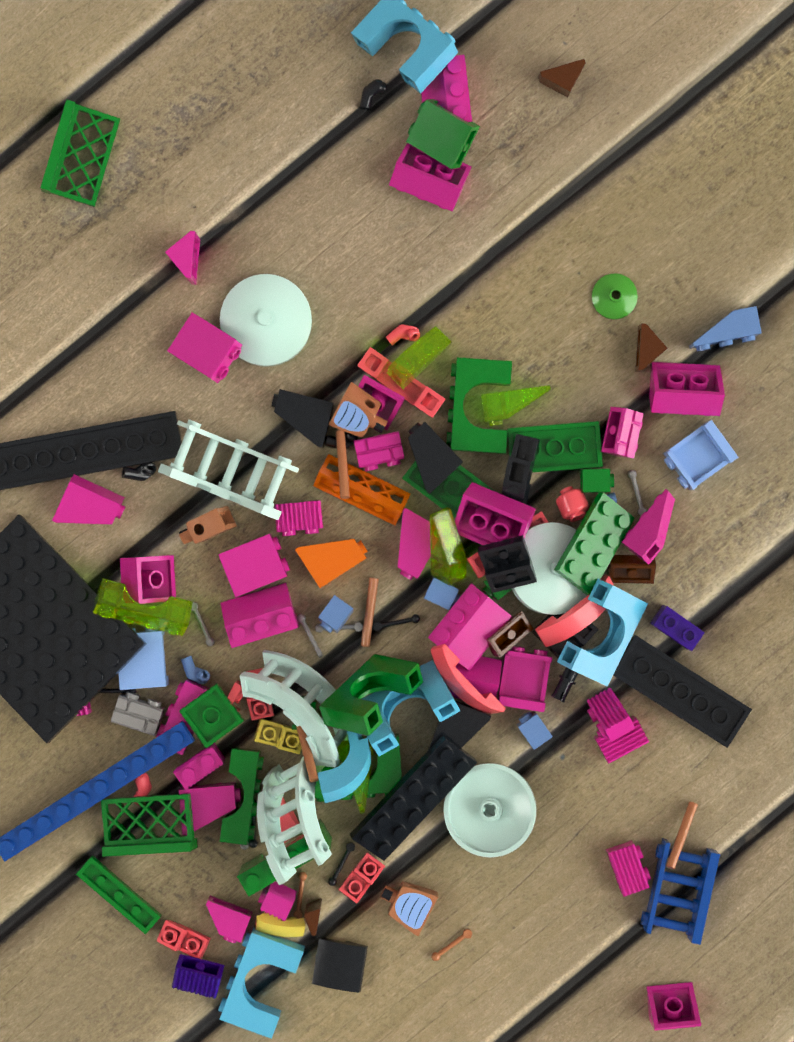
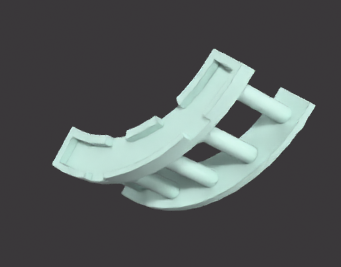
M189 419L187 423L178 420L177 425L186 428L187 431L174 463L171 462L170 466L161 463L158 469L159 473L194 487L197 486L209 493L279 520L281 511L273 508L275 505L273 501L286 469L294 472L299 470V468L291 465L292 460L279 456L278 460L249 449V443L236 439L234 443L200 429L202 424ZM195 433H199L209 437L210 441L198 471L194 472V475L183 472L184 467L182 466ZM221 442L235 449L222 482L219 481L218 485L206 481V473L218 443ZM246 452L258 457L246 490L242 491L240 495L230 491L232 488L230 484L242 454ZM269 461L278 466L265 498L261 499V502H257L254 500V492L266 462Z
M264 650L262 652L264 668L258 674L244 671L240 675L243 697L257 699L269 705L273 703L283 709V714L297 727L301 726L307 737L305 739L313 754L315 765L336 768L340 764L337 747L343 740L349 741L347 731L333 727L335 736L332 737L328 727L324 724L323 718L310 705L315 699L321 705L336 689L307 664L282 653ZM272 673L285 677V679L280 683L268 676ZM294 682L308 691L304 698L290 689Z
M302 757L300 763L283 771L280 764L273 767L263 779V790L258 794L257 823L261 843L265 842L269 855L265 857L279 885L287 882L297 872L294 867L312 858L320 866L332 855L321 832L316 814V782L312 783L309 781L304 757ZM315 765V766H316V770H317V774H318V772H321V770H322L325 766ZM295 788V799L281 805L284 793ZM297 808L300 823L281 832L280 817ZM303 833L309 850L290 859L284 842Z

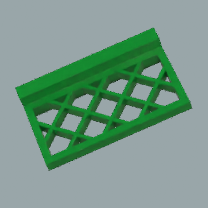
M66 99L40 187L41 192L51 193L95 207L120 118L78 105ZM79 111L89 114L92 123L81 128L77 122ZM104 120L114 122L112 131L105 135L102 134L97 125ZM76 124L78 130L73 132L74 126ZM95 125L101 137L88 142L83 131ZM81 133L86 144L74 150L70 143L71 137ZM110 136L109 143H107L105 138ZM103 140L107 147L106 153L96 157L91 145ZM68 147L71 149L69 153H67ZM88 147L94 159L82 165L76 153ZM74 155L80 166L68 172L64 166V160ZM102 158H104L103 163H102V166H101L99 160L102 159ZM96 162L100 168V173L98 176L90 179L85 167ZM62 168H63L65 174H63V175L60 176L61 171H62ZM82 169L88 181L75 186L70 175ZM68 177L73 188L66 192L57 190L58 181ZM97 180L96 187H94L92 182ZM90 184L94 191L92 200L82 198L78 189ZM75 191L78 196L72 195L70 193Z
M191 793L106 798L101 800L105 846L102 847V857L191 852L198 848L197 838H194ZM177 799H184L185 810L181 814L172 807V804ZM154 801H159L165 806V809L159 816L150 808ZM133 802H137L143 808L137 817L128 809ZM108 804H116L121 809L116 818L109 813ZM167 810L177 817L171 827L162 819ZM146 811L156 819L149 828L139 820ZM124 813L133 820L128 829L118 821ZM179 821L187 826V835L180 836L174 830ZM158 822L168 830L163 837H158L152 831ZM136 823L145 831L141 838H136L130 832ZM116 825L123 832V835L119 839L111 840L110 830Z

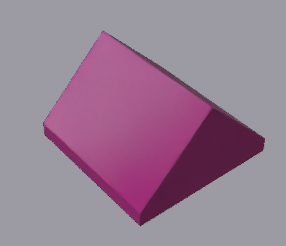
M195 231L188 232L165 251L192 285L197 283L200 238Z
M364 375L358 387L381 403L376 415L388 421L384 428L388 430L405 397Z
M481 656L470 671L458 662L455 667L480 694L492 693L496 698L500 684L502 660ZM450 689V692H451L453 698L460 699V698Z
M692 982L647 986L649 1020L655 1031L701 1026Z

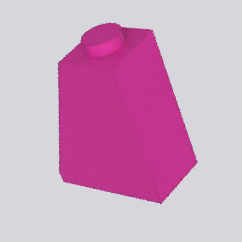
M74 474L52 521L56 523L112 525L115 518L120 519L125 506L122 503L125 497Z
M407 508L402 513L398 568L401 569V575L412 580L413 576L417 579L420 576L445 530Z
M236 782L193 785L189 789H184L181 786L179 789V794L191 793L194 831L236 809L238 802H241V788H237ZM179 799L180 814L185 810L184 799ZM181 822L182 835H187V826Z

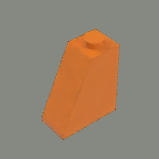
M355 539L302 546L295 549L319 588L367 558L365 553L368 552L362 541L356 542Z

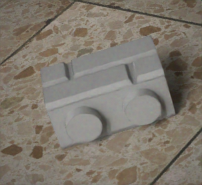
M129 691L126 692V695H119L111 722L155 736L166 709L161 706V702L154 699H148V701L139 699L140 695Z

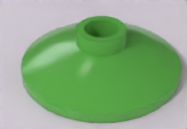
M614 273L603 276L597 281L592 291L594 308L600 315L608 319L626 317L633 311L637 303L638 295L634 283L628 277ZM617 291L620 294L619 299H614L612 292Z

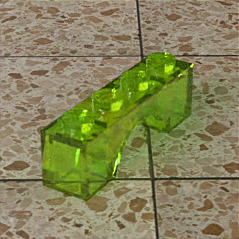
M103 578L97 591L93 613L103 618H114L127 624H137L145 626L147 629H157L168 632L171 635L183 636L189 626L193 602L170 596L161 605L145 606L132 599L125 584Z

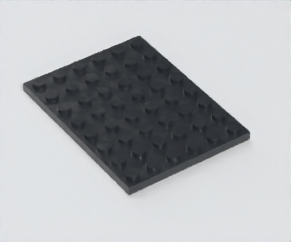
M18 514L0 533V695L46 743H50L147 643L22 515Z

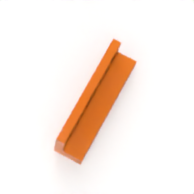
M328 454L313 486L341 499L339 471L334 472L327 468L329 463L338 467V458ZM347 463L350 498L341 500L396 526L411 493ZM349 475H355L359 477L360 481H352ZM370 485L378 486L381 491L375 492L371 490ZM390 495L403 498L402 503L400 504L392 500Z

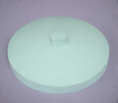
M259 274L242 280L227 294L220 312V327L223 332L242 344L239 358L257 366H276L291 360L303 349L310 336L312 315L306 297L294 283L277 275Z
M555 522L538 524L529 528L524 540L531 557L537 582L511 589L517 599L530 610L546 615L564 614L588 596L554 570L574 536L576 529Z
M487 763L474 766L446 795L444 801V819L450 835L463 849L477 856L499 857L513 852L527 840L536 820V801L529 784L519 773L500 764Z

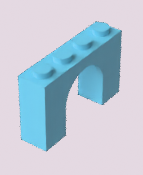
M380 0L351 34L357 45L371 56H374L397 33L411 31L419 34L421 40L417 50L401 66L399 72L404 81L421 94L457 55L458 51L454 44L456 41L448 32L443 34L439 31V27L432 20L427 22L423 19L422 14L416 8L411 10L407 7L404 0Z
M597 579L588 600L602 606L609 613L610 628L604 641L593 649H583L567 641L557 662L581 675L608 686L648 603L605 581Z
M433 660L420 666L423 683L411 695L394 691H377L362 698L363 700L378 703L383 723L370 736H367L378 756L399 746L390 727V716L395 707L402 701L409 698H423L427 700L440 722L460 712L456 701L438 672Z
M253 927L251 934L246 933L242 946L246 947L243 955H238L234 968L238 969L236 976H230L226 989L230 990L228 998H222L218 1011L222 1012L220 1020L272 1039L281 1010L254 1000L247 992L245 977L251 969L262 964L274 965L296 974L305 946L279 936L262 933Z

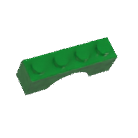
M236 747L231 750L229 772L240 780L244 789V800L238 811L223 817L219 842L248 845L250 839L254 840L255 826L252 825V818L257 816L255 795L260 793L261 780L258 779V772L263 770L264 757L261 756L260 750Z

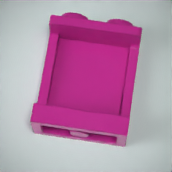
M192 312L167 351L216 383H219L228 374L232 361L239 357L242 344Z
M268 534L218 554L235 597L288 576L287 571H290L286 558L281 559L278 550L282 548L277 536L272 537V534Z
M513 646L505 653L498 701L503 706L539 712L545 711L546 703L544 701L550 663L553 658L547 655L548 651L534 649V653L525 652L524 647Z

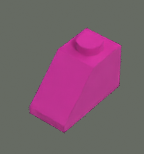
M210 895L206 906L219 935L224 936L223 939L228 942L241 943L253 911Z

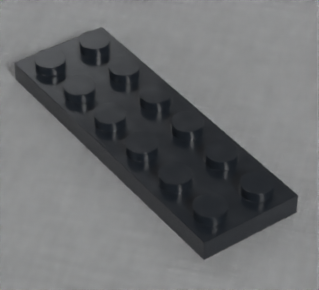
M636 635L629 642L613 674L624 683L726 748L729 747L752 711L745 704Z
M442 735L350 833L352 840L385 861L476 765V759L445 735Z

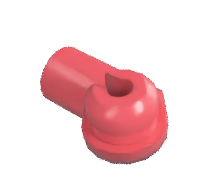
M401 324L385 338L393 346L400 339L417 341L420 338V332L415 326Z
M144 773L134 779L138 790L133 797L148 796L152 789L150 778L147 773Z

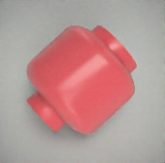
M572 486L562 489L560 491L561 495L556 499V505L563 519L570 520V522L583 519L590 508L585 494L582 493L581 489H573Z

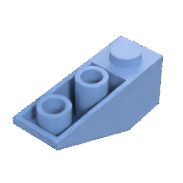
M757 306L732 311L690 344L689 349L696 348L698 352L711 349L710 345L719 343V347L733 345V340L741 339L742 343L756 340L755 336L762 333Z

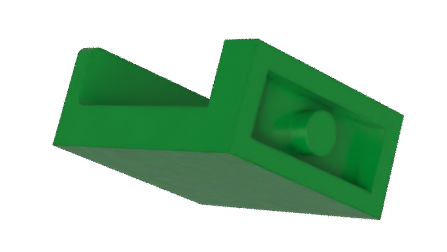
M435 99L425 100L418 109L419 115L416 122L408 130L409 136L406 142L450 169L460 168L480 126L474 122H466L438 105V101Z

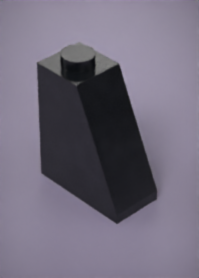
M279 389V393L274 394L271 407L275 408L274 412L317 447L323 449L334 403Z
M417 422L408 431L411 434L408 437V441L425 490L430 494L463 461L426 422L422 425Z
M456 701L460 712L442 722L438 720L428 750L442 735H445L462 748L490 720L491 715Z

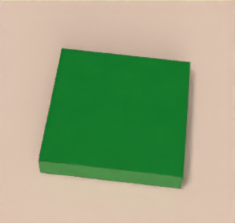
M218 683L179 710L205 748H208L244 722L243 717Z

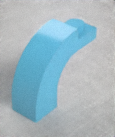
M347 731L350 750L346 760L336 768L318 772L325 803L348 796L361 785L367 776L371 764V750L368 738L363 739L362 734Z

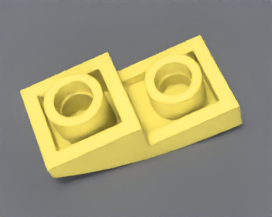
M263 718L259 719L253 739L255 742L300 754L302 748L297 730H292V727Z
M264 912L256 917L255 928L257 931L273 936L301 937L304 935L305 921L304 918L297 919L296 917H289L285 921H281L278 917Z

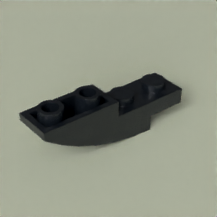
M516 434L512 454L508 458L502 495L527 504L531 487L530 480L540 439Z

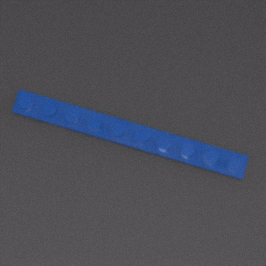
M181 721L0 837V856L4 862L193 743L195 739L185 723Z

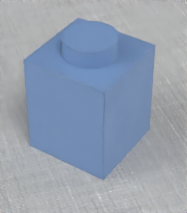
M433 577L424 599L450 610L451 606L453 607L461 595L457 594L458 588Z
M334 595L318 617L321 622L320 626L329 633L332 631L338 633L353 613V608Z
M527 712L518 719L520 722L516 725L534 750L553 737L536 712L532 714Z

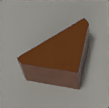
M585 59L541 71L538 77L539 82L568 98L586 64Z
M644 323L638 326L635 372L645 369L667 349L650 327Z

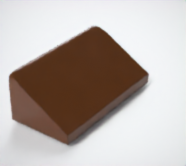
M614 555L608 565V576L612 583L654 584L655 558L648 565L636 555Z
M522 611L518 612L487 639L494 656L502 657L534 629Z
M322 898L308 903L305 908L304 918L311 936H315L317 933Z

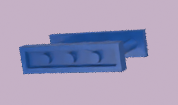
M662 838L661 844H658L655 857L658 860L646 912L643 911L641 916V925H643V929L648 934H651L653 925L682 931L688 935L691 943L701 945L720 854L716 850L707 848L706 854H702V856L681 851L678 860L699 864L702 867L701 876L694 878L665 871L666 862L672 849H669L671 843L667 839ZM662 880L695 887L698 890L696 899L687 900L660 894ZM657 903L689 909L693 913L691 921L685 923L655 916Z

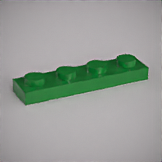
M93 855L76 874L145 935L162 916Z

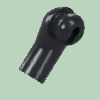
M375 79L365 86L359 108L371 110L373 97L378 93L384 94L387 91V84L380 79Z
M345 432L346 449L354 444L358 436ZM327 435L325 446L337 449L336 437Z
M149 462L141 464L137 468L124 467L122 478L145 481L156 472V465Z

